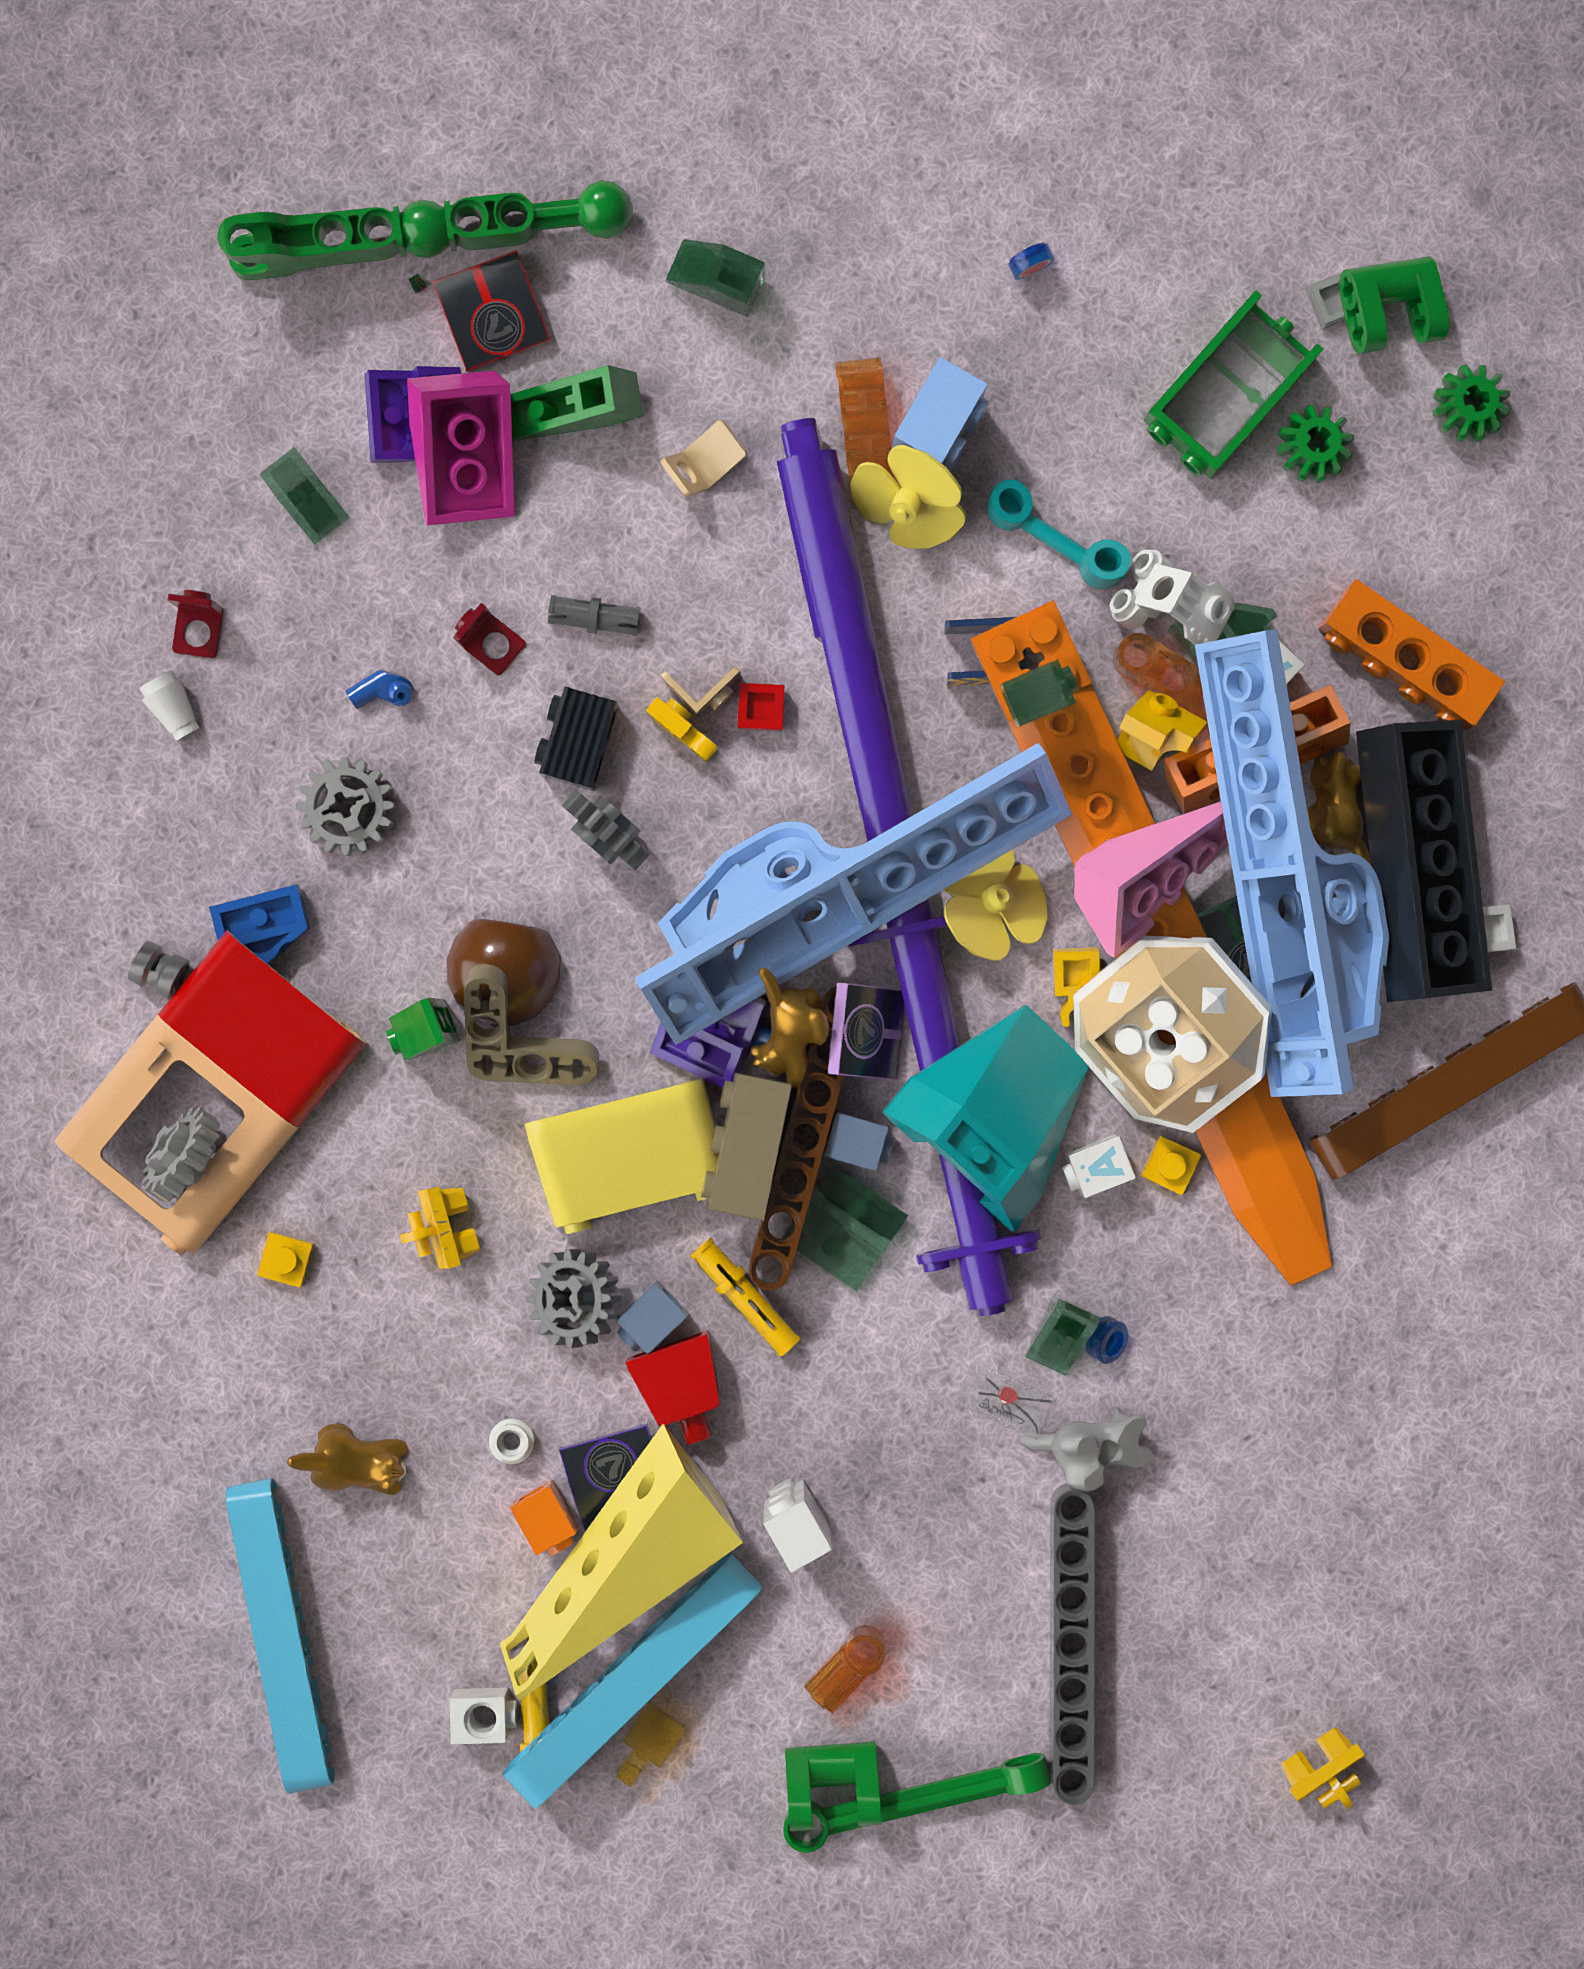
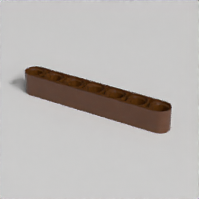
M1574 982L1560 989L1561 994L1551 999L1546 997L1522 1011L1523 1016L1513 1022L1507 1020L1483 1035L1485 1037L1484 1040L1474 1045L1470 1042L1445 1057L1447 1062L1436 1068L1430 1066L1408 1079L1407 1086L1397 1091L1393 1088L1368 1103L1370 1108L1359 1114L1355 1111L1331 1125L1330 1132L1321 1137H1318L1317 1134L1313 1136L1309 1142L1330 1178L1336 1180L1347 1175L1583 1034L1584 995L1577 983Z
M837 986L826 992L821 1000V1010L826 1015L828 1021L827 1038L829 1039L832 1037L833 1016L829 1012L828 1003L832 997L836 996ZM815 1043L808 1044L806 1073L802 1083L796 1088L774 1169L764 1221L760 1220L748 1264L750 1279L757 1287L763 1290L772 1291L782 1287L790 1276L844 1075L828 1074L829 1063L822 1061L818 1057L816 1052L817 1044ZM821 1082L828 1088L829 1099L824 1106L814 1107L806 1101L804 1091L809 1083ZM800 1125H808L816 1131L817 1143L809 1151H802L793 1143V1132ZM790 1168L801 1171L805 1177V1187L796 1195L786 1193L780 1184L783 1172ZM778 1212L788 1214L794 1223L791 1234L783 1239L773 1237L768 1229L770 1218ZM767 1256L777 1258L782 1267L779 1278L770 1283L761 1281L756 1273L758 1262Z

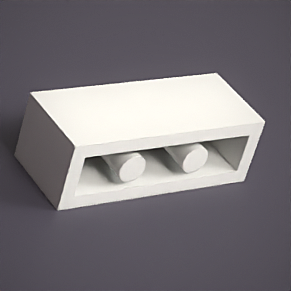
M787 1479L768 1491L770 1497L764 1502L763 1524L791 1573L832 1550L830 1525L804 1479L796 1484L793 1483L792 1479Z

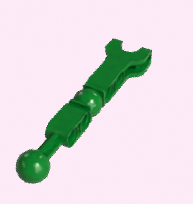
M600 180L588 185L581 192L578 199L531 203L526 196L520 193H502L459 199L453 205H450L448 200L444 201V207L434 201L421 199L408 204L401 212L399 206H393V211L372 207L301 215H285L275 212L239 214L223 220L218 230L217 240L220 248L228 257L232 270L238 277L244 280H259L285 277L305 269L387 260L394 257L397 253H400L401 257H407L406 251L417 257L431 258L441 254L449 246L451 252L457 251L456 246H460L465 250L519 246L531 240L535 231L582 226L586 232L594 237L609 239L621 234L628 227L633 215V205L630 196L621 186L615 182ZM517 211L523 213L527 219L519 227H509L503 222L505 216L510 212ZM468 216H475L482 221L481 226L473 232H464L458 225L462 219ZM377 226H386L392 232L385 241L374 242L369 239L371 230ZM246 229L250 232L249 234L236 237L230 243L231 235L236 230ZM336 230L346 233V239L341 245L329 247L324 244V239L330 232ZM253 262L258 263L256 266L246 267L245 265L241 264Z

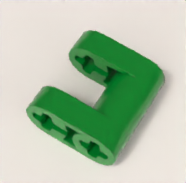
M1427 256L1343 270L1339 279L1340 299L1350 342L1356 353L1375 352L1385 348L1388 331L1382 305L1405 302L1411 330L1418 343L1440 341L1447 337L1449 332V314L1439 271L1433 258Z
M875 1741L785 1748L790 1831L813 1830L811 1788L856 1785L859 1826L882 1825Z

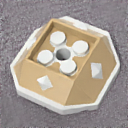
M1143 936L1073 995L1075 1051L1134 1119L1194 1133L1261 1081L1265 1075L1272 1006L1212 938L1192 937L1188 939L1170 936ZM1162 1029L1172 1033L1176 1044L1168 1045L1162 1042L1158 1037L1157 1030Z

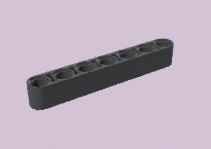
M1066 1483L1055 1489L1050 1501V1778L1054 1791L1061 1801L1070 1805H1078L1087 1801L1094 1789L1095 1508L1087 1491L1073 1489ZM1073 1495L1081 1497L1084 1505L1079 1514L1070 1517L1061 1513V1503L1064 1499ZM1071 1541L1080 1542L1083 1544L1084 1550L1079 1559L1069 1562L1061 1558V1549L1066 1543ZM1070 1587H1078L1084 1592L1081 1602L1072 1607L1063 1605L1060 1602V1598L1064 1590ZM1074 1632L1083 1636V1644L1076 1651L1068 1652L1060 1648L1061 1640L1068 1633ZM1076 1678L1084 1683L1083 1689L1076 1696L1067 1697L1060 1693L1062 1684L1068 1679ZM1070 1724H1077L1083 1727V1734L1074 1742H1066L1060 1738L1063 1728ZM1069 1770H1078L1083 1773L1082 1781L1075 1787H1065L1060 1784L1061 1777Z

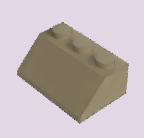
M741 1073L734 1074L733 1082L725 1080L720 1107L727 1109L724 1127L715 1126L710 1152L718 1154L714 1172L706 1171L701 1193L702 1198L709 1199L707 1205L709 1210L764 1221L791 1084Z

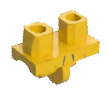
M438 1186L417 1192L427 1227L424 1226L420 1210L408 1213L412 1231L400 1234L402 1244L415 1241L418 1255L423 1257L432 1254L428 1237H430L439 1270L460 1266V1260L480 1251L473 1228L452 1233L448 1216L468 1211V1203L463 1188L440 1190Z
M1334 1727L1316 1740L1330 1762L1315 1771L1300 1750L1281 1764L1287 1779L1293 1786L1289 1790L1297 1802L1326 1783H1329L1331 1788L1317 1797L1323 1808L1326 1809L1340 1800L1348 1811L1355 1805L1347 1794L1362 1785L1355 1773H1352L1340 1782L1336 1777L1365 1758V1754L1357 1743L1352 1745L1348 1738Z

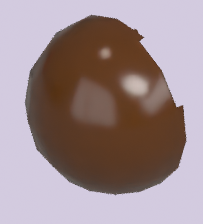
M474 919L454 938L447 957V983L456 1003L463 1010L465 983L471 968L481 964H489L500 968L505 973L508 981L509 1026H517L536 1017L553 999L560 980V955L551 935L546 930L496 920ZM481 984L483 987L482 1001L490 1000L491 990L489 989V984ZM490 1017L476 1019L494 1027L499 1026L498 1022Z

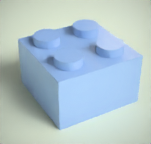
M939 357L895 433L892 448L897 445H905L926 452L946 466L950 473H952L964 452L963 448L967 440L962 438L964 433L967 431L973 435L986 413L985 410L989 404V401L984 398L987 383Z

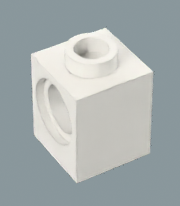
M509 1688L454 1689L450 1697L451 1744L506 1743L510 1728H517V1701L509 1700ZM478 1706L491 1708L496 1715V1721L491 1724L478 1722L474 1717L473 1709Z

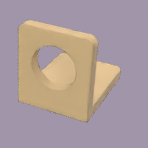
M718 420L686 450L666 456L660 463L683 495L689 497L706 492L738 465L748 455V452L724 420ZM677 466L687 473L692 483L688 482L680 474Z
M735 666L697 703L666 671L661 675V678L688 708L699 717L709 706L716 711L734 694L730 686L741 676V671Z

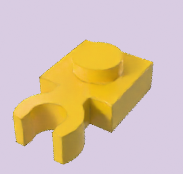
M656 697L646 709V713L650 718L686 745L706 763L718 749L712 741L697 731L687 721L691 714L674 699L670 698L667 703H664Z
M1098 947L1052 949L1053 993L1055 996H1066V1000L1061 1005L1059 1011L1060 1020L1064 1027H1069V1015L1074 1010L1073 995L1100 972Z

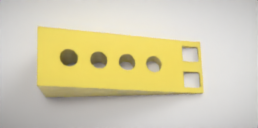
M662 1424L515 1631L500 1643L511 1682L519 1700L535 1691L743 1543L722 1497L664 1424ZM529 1637V1641L519 1655L512 1659L510 1650ZM537 1660V1668L527 1682L520 1686L519 1675L529 1669L528 1665Z

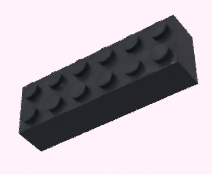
M1461 720L1392 723L1356 731L1370 860L1381 886L1389 933L1386 966H1383L1387 1002L1492 991Z

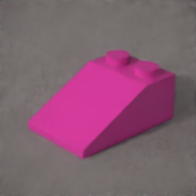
M496 371L407 378L409 424L425 523L429 526L515 517L510 383Z

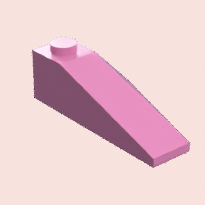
M1221 802L1107 840L1090 853L1084 854L1076 862L1074 869V899L1107 954L1115 958L1145 936L1154 926V922L1150 917L1164 902L1172 906L1180 898V889L1187 877L1192 872L1202 874L1227 847L1228 840Z

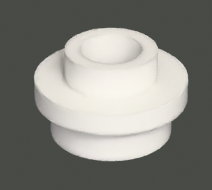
M516 1418L500 1421L492 1429L489 1436V1447L496 1459L506 1464H517L524 1461L531 1454L535 1442L530 1426ZM508 1433L517 1434L520 1438V1446L515 1449L506 1447L504 1436Z

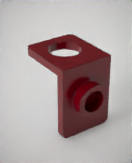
M184 590L183 595L168 594L167 601L178 608L172 651L184 655L215 658L217 656L224 608L211 600V594L206 592ZM192 621H203L210 629L209 640L200 647L189 645L184 638V630Z
M480 603L475 610L470 608L461 617L455 627L457 633L453 637L463 649L498 676L503 674L526 644L524 639L492 615L483 603ZM491 633H501L508 639L509 650L502 658H489L483 651V641Z

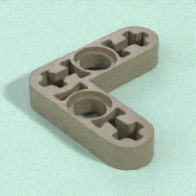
M481 964L471 968L467 974L464 989L467 1067L473 1076L486 1081L568 1085L587 1084L596 1077L600 1055L598 1049L588 1041L509 1036L508 981L505 973L500 968L489 964ZM481 984H489V989L491 990L490 1000L482 1001L483 987ZM480 1017H490L496 1020L499 1026L494 1029H484L478 1026L475 1020ZM528 1054H535L542 1057L545 1063L540 1066H531L526 1064L522 1057ZM484 1055H490L492 1061H486ZM509 1055L514 1056L513 1063H508ZM554 1057L559 1058L558 1065H553ZM574 1059L582 1060L583 1065H575Z

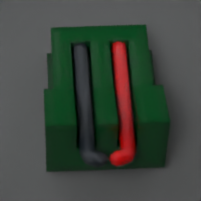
M418 274L408 279L415 294L427 287Z

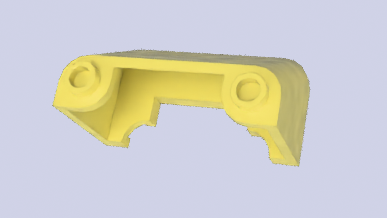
M704 1078L524 1124L554 1227L564 1226L566 1234L592 1228L590 1219L695 1193L697 1201L707 1199L701 1197L703 1182L707 1170L715 1171L718 1154L710 1152L716 1123Z

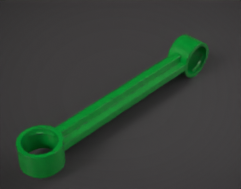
M1031 1753L1008 1759L1001 1766L880 1794L881 1821L883 1823L1004 1793L1025 1795L1040 1791L1051 1784L1045 1755L1042 1753ZM857 1800L825 1808L811 1801L812 1813L820 1819L823 1825L821 1833L811 1841L798 1840L790 1831L788 1811L784 1819L783 1833L786 1842L791 1848L798 1852L810 1853L820 1849L826 1842L828 1835L866 1826H859Z

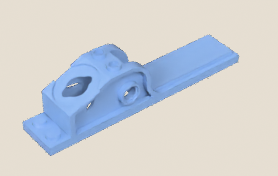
M1277 629L1195 645L1251 982L1272 1006L1266 1059L1271 1097L1334 1095L1354 1091L1347 1044L1379 1034L1382 1007L1379 1005L1382 970L1387 962L1389 933L1378 877L1372 866L1361 856L1352 853L1330 855L1319 847L1313 837L1309 823ZM1280 898H1282L1285 905V916L1283 919L1278 911ZM1307 981L1306 992L1304 995L1300 996L1301 991Z
M1039 743L1035 744L874 839L857 847L836 848L830 846L822 839L814 827L795 821L772 825L724 852L704 873L706 877L681 904L676 903L658 923L674 955L635 977L639 988L675 1045L765 994V986L759 976L760 968L765 967L776 976L780 985L1071 816L1072 812L1046 752ZM790 866H798L796 871L789 874L785 871ZM715 899H718L716 912L710 920L713 902ZM818 909L822 910L819 917L810 922L802 921L809 912ZM750 938L748 941L733 947L738 941Z

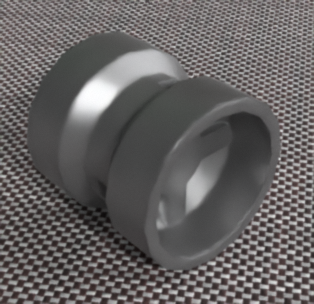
M147 940L132 962L128 973V980L139 986L149 985L155 988L156 994L170 1000L180 988L189 970L190 960L178 954L170 956L163 952L162 946Z

